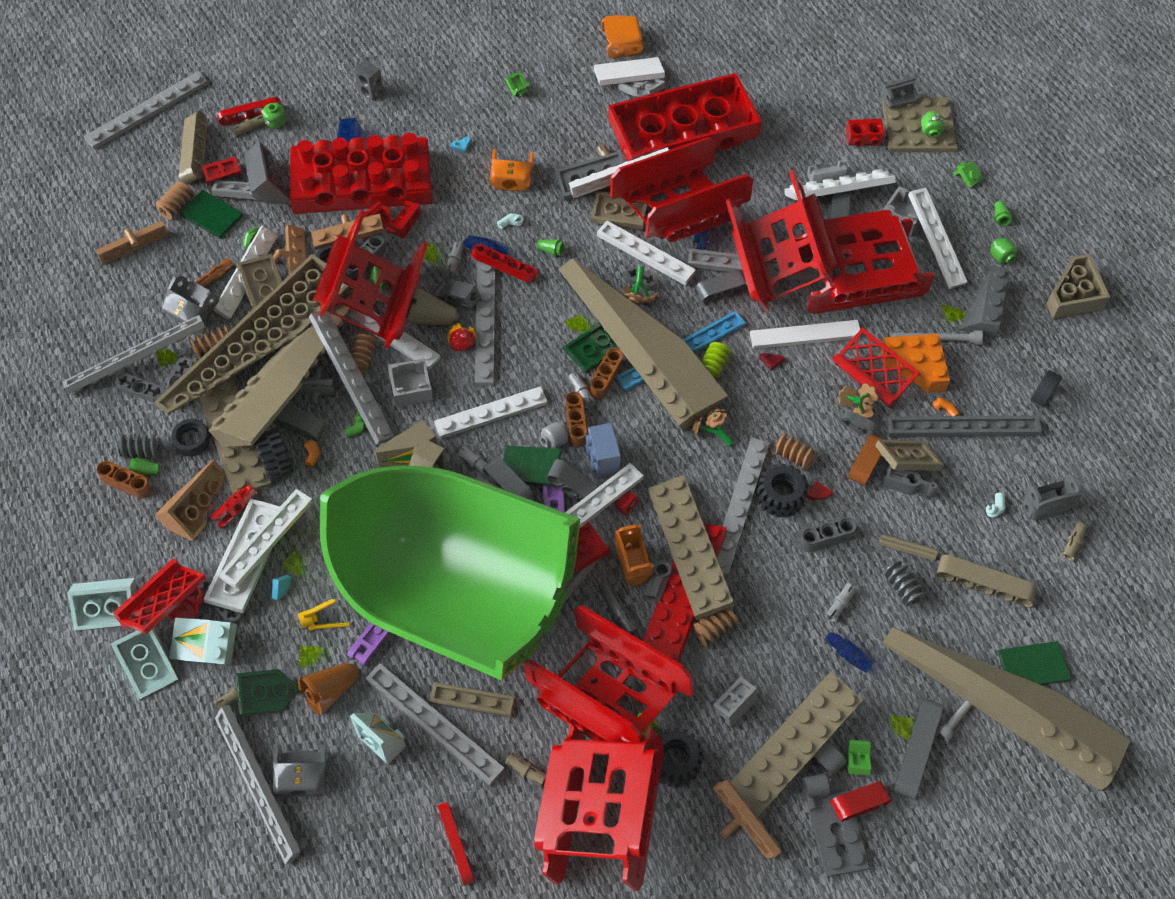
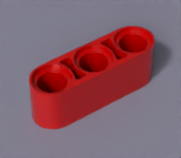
M881 780L839 795L830 802L840 822L876 810L881 804L885 806L892 800Z

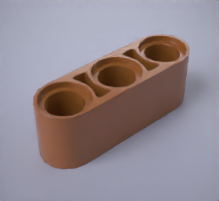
M611 348L607 351L590 382V394L594 399H603L607 395L615 380V376L618 375L622 368L623 352L618 348Z
M573 391L566 395L569 438L573 446L582 447L586 444L587 435L583 398L580 393Z
M870 433L847 478L866 486L867 480H869L875 465H877L882 456L875 445L878 440L884 439Z
M103 461L96 468L100 479L106 485L140 499L148 497L152 492L146 477L110 461Z

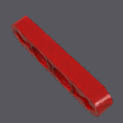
M271 97L224 109L217 114L218 122L221 126H227L242 122L241 120H250L263 114V108L269 103L282 105V102L278 97ZM257 108H262L261 111H254ZM241 112H246V114L242 116L238 115Z
M476 244L473 247L471 256L475 260L528 283L535 281L538 272L534 267L482 244Z
M448 802L439 804L437 807L464 886L474 883Z

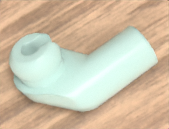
M510 213L499 220L497 225L501 229L508 225L520 226L524 218L522 215Z
M1004 493L995 494V504L986 507V513L990 517H997L1005 511Z

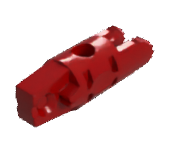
M250 485L245 486L242 490L239 489L210 517L213 521H217L227 513L218 523L220 529H223L248 505L250 499L257 492Z

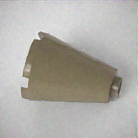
M417 288L407 323L452 326L453 323L457 324L460 313L456 312L457 308L423 289Z

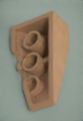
M212 460L166 502L155 515L157 519L169 531L193 541L206 526L207 520L204 518L207 511H212L214 505L211 504V501L215 494H219L226 476L225 471L215 460Z

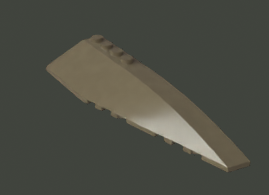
M311 254L162 394L154 404L169 415L304 332L312 324L309 319L310 314L321 310V304L314 301L313 298L326 263ZM342 283L341 289L339 291L340 296L350 286Z
M570 259L559 268L565 279L683 431L689 428L695 422V419L699 420L701 415L703 417L711 409H714L728 398V395L683 339L575 259Z
M353 289L343 295L342 298L349 300ZM343 304L334 305L333 312L346 317L350 314L351 309ZM329 313L336 327L340 328L344 323L342 319ZM313 324L300 335L285 343L258 374L248 380V385L236 394V399L224 408V413L212 422L213 426L208 431L223 447L253 445L301 388L302 383L300 381L309 376L310 372L308 369L317 364L319 361L317 356L322 355L326 350Z
M895 627L891 629L882 642L884 646L1100 791L1112 781L1122 762L1130 739L1059 692Z

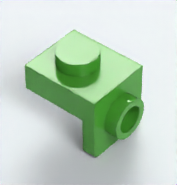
M521 71L505 78L514 96H523L529 92L531 84L526 82Z
M974 160L969 163L966 161L956 166L958 169L953 172L954 175L960 173L969 188L984 178Z
M849 741L847 751L848 774L870 776L871 742Z

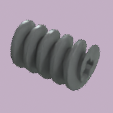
M121 434L118 443L120 457H131L133 459L136 457L141 459L145 457L151 459L154 457V459H159L161 456L162 440L160 438L156 440L155 435H152L151 440H149L148 435L145 434L143 440H141V436L137 434L134 440L132 434H129L128 439H126L125 434Z
M899 561L888 567L884 571V575L888 577L889 583L893 584L892 588L897 591V596L902 597L901 602L906 604V606H910L921 600L926 595V592H918L922 588L921 584L914 586L918 581L917 578L910 579L914 573L912 571L906 573L909 566H902L903 562Z

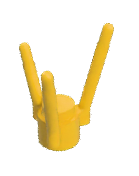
M330 599L312 609L298 613L302 628L308 627L309 631L349 627L351 623L315 625V622H318L316 612L336 603V599Z

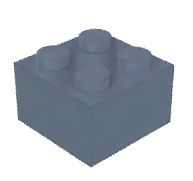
M606 423L588 427V435H586L587 445L585 447L587 456H591L590 467L592 473L596 472L597 478L615 475L620 471L621 455L612 424Z

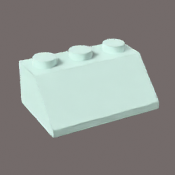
M135 578L73 584L67 593L74 631L121 626L113 612L137 592Z

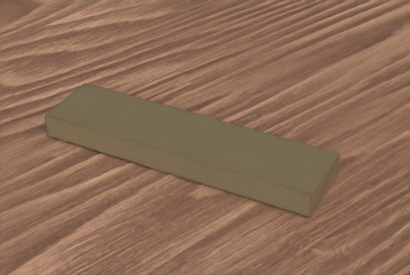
M434 682L429 703L512 718L516 696Z

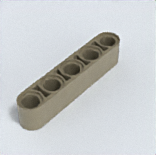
M201 111L192 114L184 120L179 178L187 185L200 179L203 175L202 166H204L208 121L205 114Z
M951 555L941 556L936 576L940 579L943 577L946 578V581L958 585L964 584L967 588L979 592L982 590L985 591V594L997 598L1003 597L1006 601L1018 605L1021 603L1025 607L1033 606L1037 586L1030 581Z

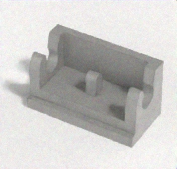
M843 160L838 161L837 166L813 170L812 165L808 168L807 176L809 181H817V183L823 182V179L826 178L837 180L840 176L846 175V165L842 166Z
M740 676L713 705L716 715L719 718L722 716L725 719V723L731 728L758 700L757 688Z

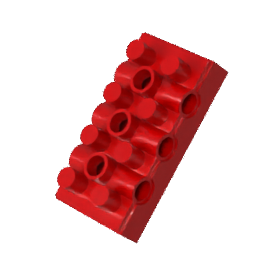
M737 73L608 105V120L627 161L667 147L671 150L708 136L716 141V148L726 150L732 146L741 145L745 140L757 138L760 135L762 123Z
M406 133L402 137L389 135L382 140L380 136L372 135L367 140L357 137L350 140V142H347L344 138H336L332 142L329 140H319L315 145H312L308 140H302L297 143V146H291L290 203L293 214L370 209L378 201L382 202L386 207L404 206L405 200L420 205L433 204L428 138L417 137L414 133Z

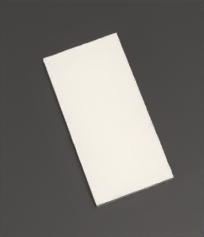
M658 57L594 65V71L600 86L665 78V72Z

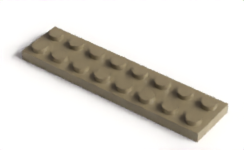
M233 376L199 396L210 428L213 426L212 422L224 413V408L236 399L235 396L238 390ZM213 436L232 494L239 489L242 490L247 485L252 486L255 491L272 486L255 443L253 445L223 447Z
M685 475L648 488L696 620L735 606Z
M832 672L821 681L731 780V783L737 789V794L749 804L750 811L755 817L759 818L863 702V699ZM717 796L716 798L725 805L721 798Z

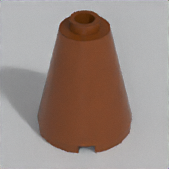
M346 662L303 676L298 680L301 693L305 691L307 696L305 701L316 714L321 715L358 680L357 675H359V671L354 664Z

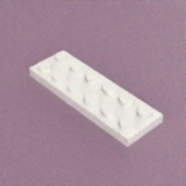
M878 169L873 170L871 174L861 172L856 173L854 177H850V175L840 176L837 180L826 178L820 183L809 181L806 182V185H803L807 196L815 193L817 197L896 183L895 175ZM793 184L790 185V188L784 189L787 197L798 200Z
M250 499L204 597L205 603L244 613L271 550L236 589L221 580L219 574L280 506Z

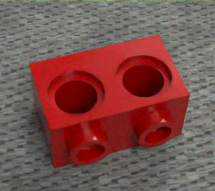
M882 118L848 120L846 127L848 145L859 147L862 145L877 146L882 144L885 135Z

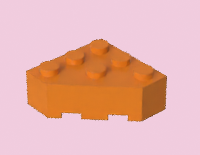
M939 334L884 337L882 342L884 345L920 372L919 376L913 381L927 393L946 392L950 378ZM895 358L886 359L887 367H898ZM909 369L900 370L901 376L909 379L914 374Z

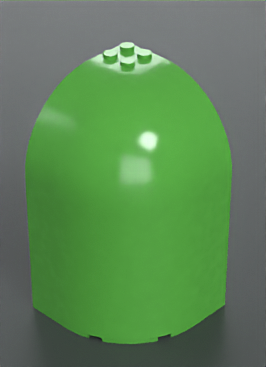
M389 466L371 469L341 481L324 491L320 496V542L327 569L346 601L360 615L374 625L501 681L540 646L538 641L543 635L547 636L553 627L568 593L565 591L568 579L572 580L580 518L462 474L425 466Z

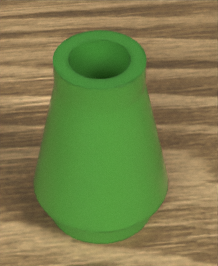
M1003 201L996 202L994 204L995 222L1002 227L1009 225L1012 220V214Z
M560 239L538 240V250L547 252L555 257L558 255L562 256L565 244Z
M136 457V459H131L129 470L143 476L158 475L159 463Z

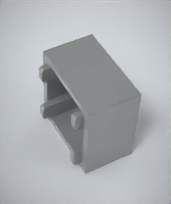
M899 186L883 210H891L894 216H899L902 219L912 218L913 225L909 236H912L920 221L908 195L911 191Z
M425 358L388 365L396 407L433 400Z

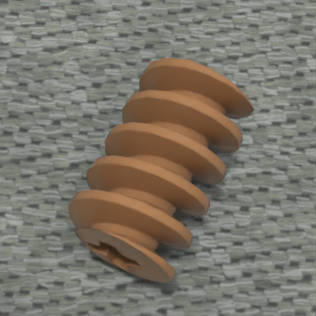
M177 181L156 202V207L165 218L172 220L171 214L177 215L176 210L180 211L182 209L181 205H186L185 200L190 201V196L194 197V191L187 184Z
M224 325V331L217 327V333H214L211 329L209 330V336L205 332H202V338L196 334L195 341L189 337L195 354L201 358L202 352L206 354L228 331Z
M367 334L356 335L349 351L362 376L367 374L366 370L369 369L373 351L377 344V340Z
M785 431L776 444V454H782L784 459L789 457V462L793 463L796 461V466L802 465V469L807 470L814 463L819 451L813 454V447L806 450L807 443L799 446L800 439L793 442L794 436L791 435L789 438H786L788 432Z
M727 608L700 619L699 623H694L693 631L700 643L707 647L706 640L713 643L712 636L719 639V631L722 634H726L725 627L732 630L731 622L739 625V621L733 611Z

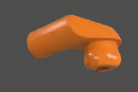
M942 397L937 398L933 402L936 410H940L943 407L949 416H960L952 402Z
M308 440L305 441L303 446L309 453L305 465L313 468L321 452L317 442Z

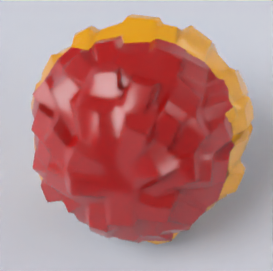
M457 323V325H453L449 330L447 340L453 350L464 352L473 347L477 335L471 326L467 330L462 328L460 323Z

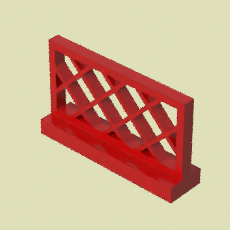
M863 327L843 350L832 358L835 365L860 385L868 383L870 387L874 386L879 396L878 399L890 409L920 374L919 371ZM863 334L869 338V345L858 346V339ZM881 347L883 349V356L873 357L872 348ZM869 348L870 357L859 358V349ZM856 349L857 359H848L844 356L848 350ZM895 358L898 367L887 368L886 359ZM884 359V369L873 370V360ZM870 361L871 370L863 371L860 369V362ZM909 369L914 373L909 379L901 380L900 370ZM898 371L899 380L888 381L887 372ZM885 372V381H875L874 373ZM899 383V391L895 395L888 391V384Z
M172 559L114 611L113 614L123 628H133L147 635L207 578L203 573L181 566L178 560Z

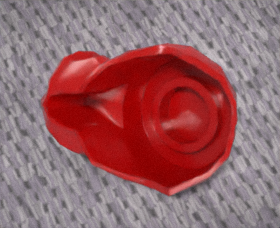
M197 587L168 614L169 618L174 622L175 618L196 619L199 606L204 602V591Z

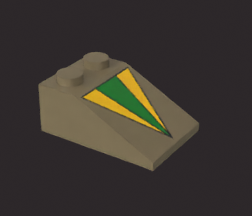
M423 420L374 450L378 468L409 466L414 447L420 444L423 438L437 444L435 434Z

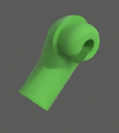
M255 226L246 232L243 242L245 248H249L253 238L260 229L259 227Z
M372 266L370 279L376 284L380 269ZM382 282L380 289L385 288L387 282Z
M360 413L355 415L356 421L354 426L344 429L347 438L364 431L366 424Z

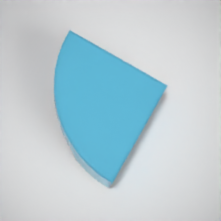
M464 137L461 140H455L451 143L450 149L466 153L472 138Z
M285 575L273 579L272 599L279 600L286 594L291 584L292 576Z

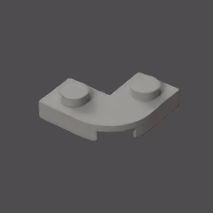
M661 79L619 83V90L636 97L658 93L665 88V81Z

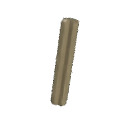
M885 534L880 536L879 545L933 561L937 558V549Z

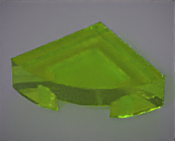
M429 242L424 260L434 265L437 260V250Z
M951 305L941 306V310L948 323L963 319L966 316L962 310L953 308Z
M581 314L565 320V325L572 331L586 332L589 330Z
M169 349L156 351L160 367L178 361L175 353Z
M293 550L282 564V567L297 577L301 574L303 564L298 552Z
M300 646L298 666L306 667L315 662L321 653V646Z
M891 714L890 724H892L891 727L894 732L903 739L909 740L912 718Z

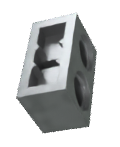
M365 59L354 68L358 92L373 101L384 92L381 70Z

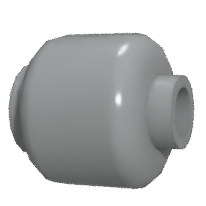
M554 422L542 429L540 441L544 447L559 448L568 442L569 431L564 424Z

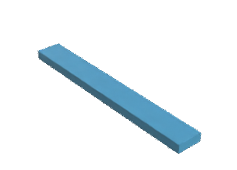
M734 311L683 340L695 354L708 347L709 344L717 342L746 326V322L737 311ZM634 367L615 376V380L625 392L645 382Z

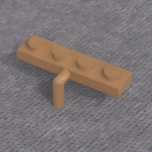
M343 214L341 216L342 224L312 231L315 250L333 245L339 234L347 237L354 221H350L348 215ZM376 214L365 217L356 239L383 233L384 228L381 215Z
M162 220L135 233L127 228L124 231L126 237L97 249L96 252L104 265L169 234Z
M287 225L285 228L286 250L277 249L273 255L275 264H277L281 257L287 258L288 276L306 260L304 228Z
M727 780L717 783L713 787L714 791L735 817L720 832L721 836L726 839L739 826H742L766 858L776 857L781 852L776 839L766 832L763 822L753 815L749 804L737 794L736 787Z

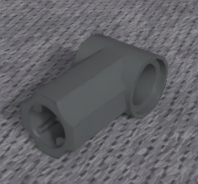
M659 560L654 564L653 574L644 593L646 599L655 603L661 601L671 575V565L669 562ZM665 570L667 573L661 575L657 571Z

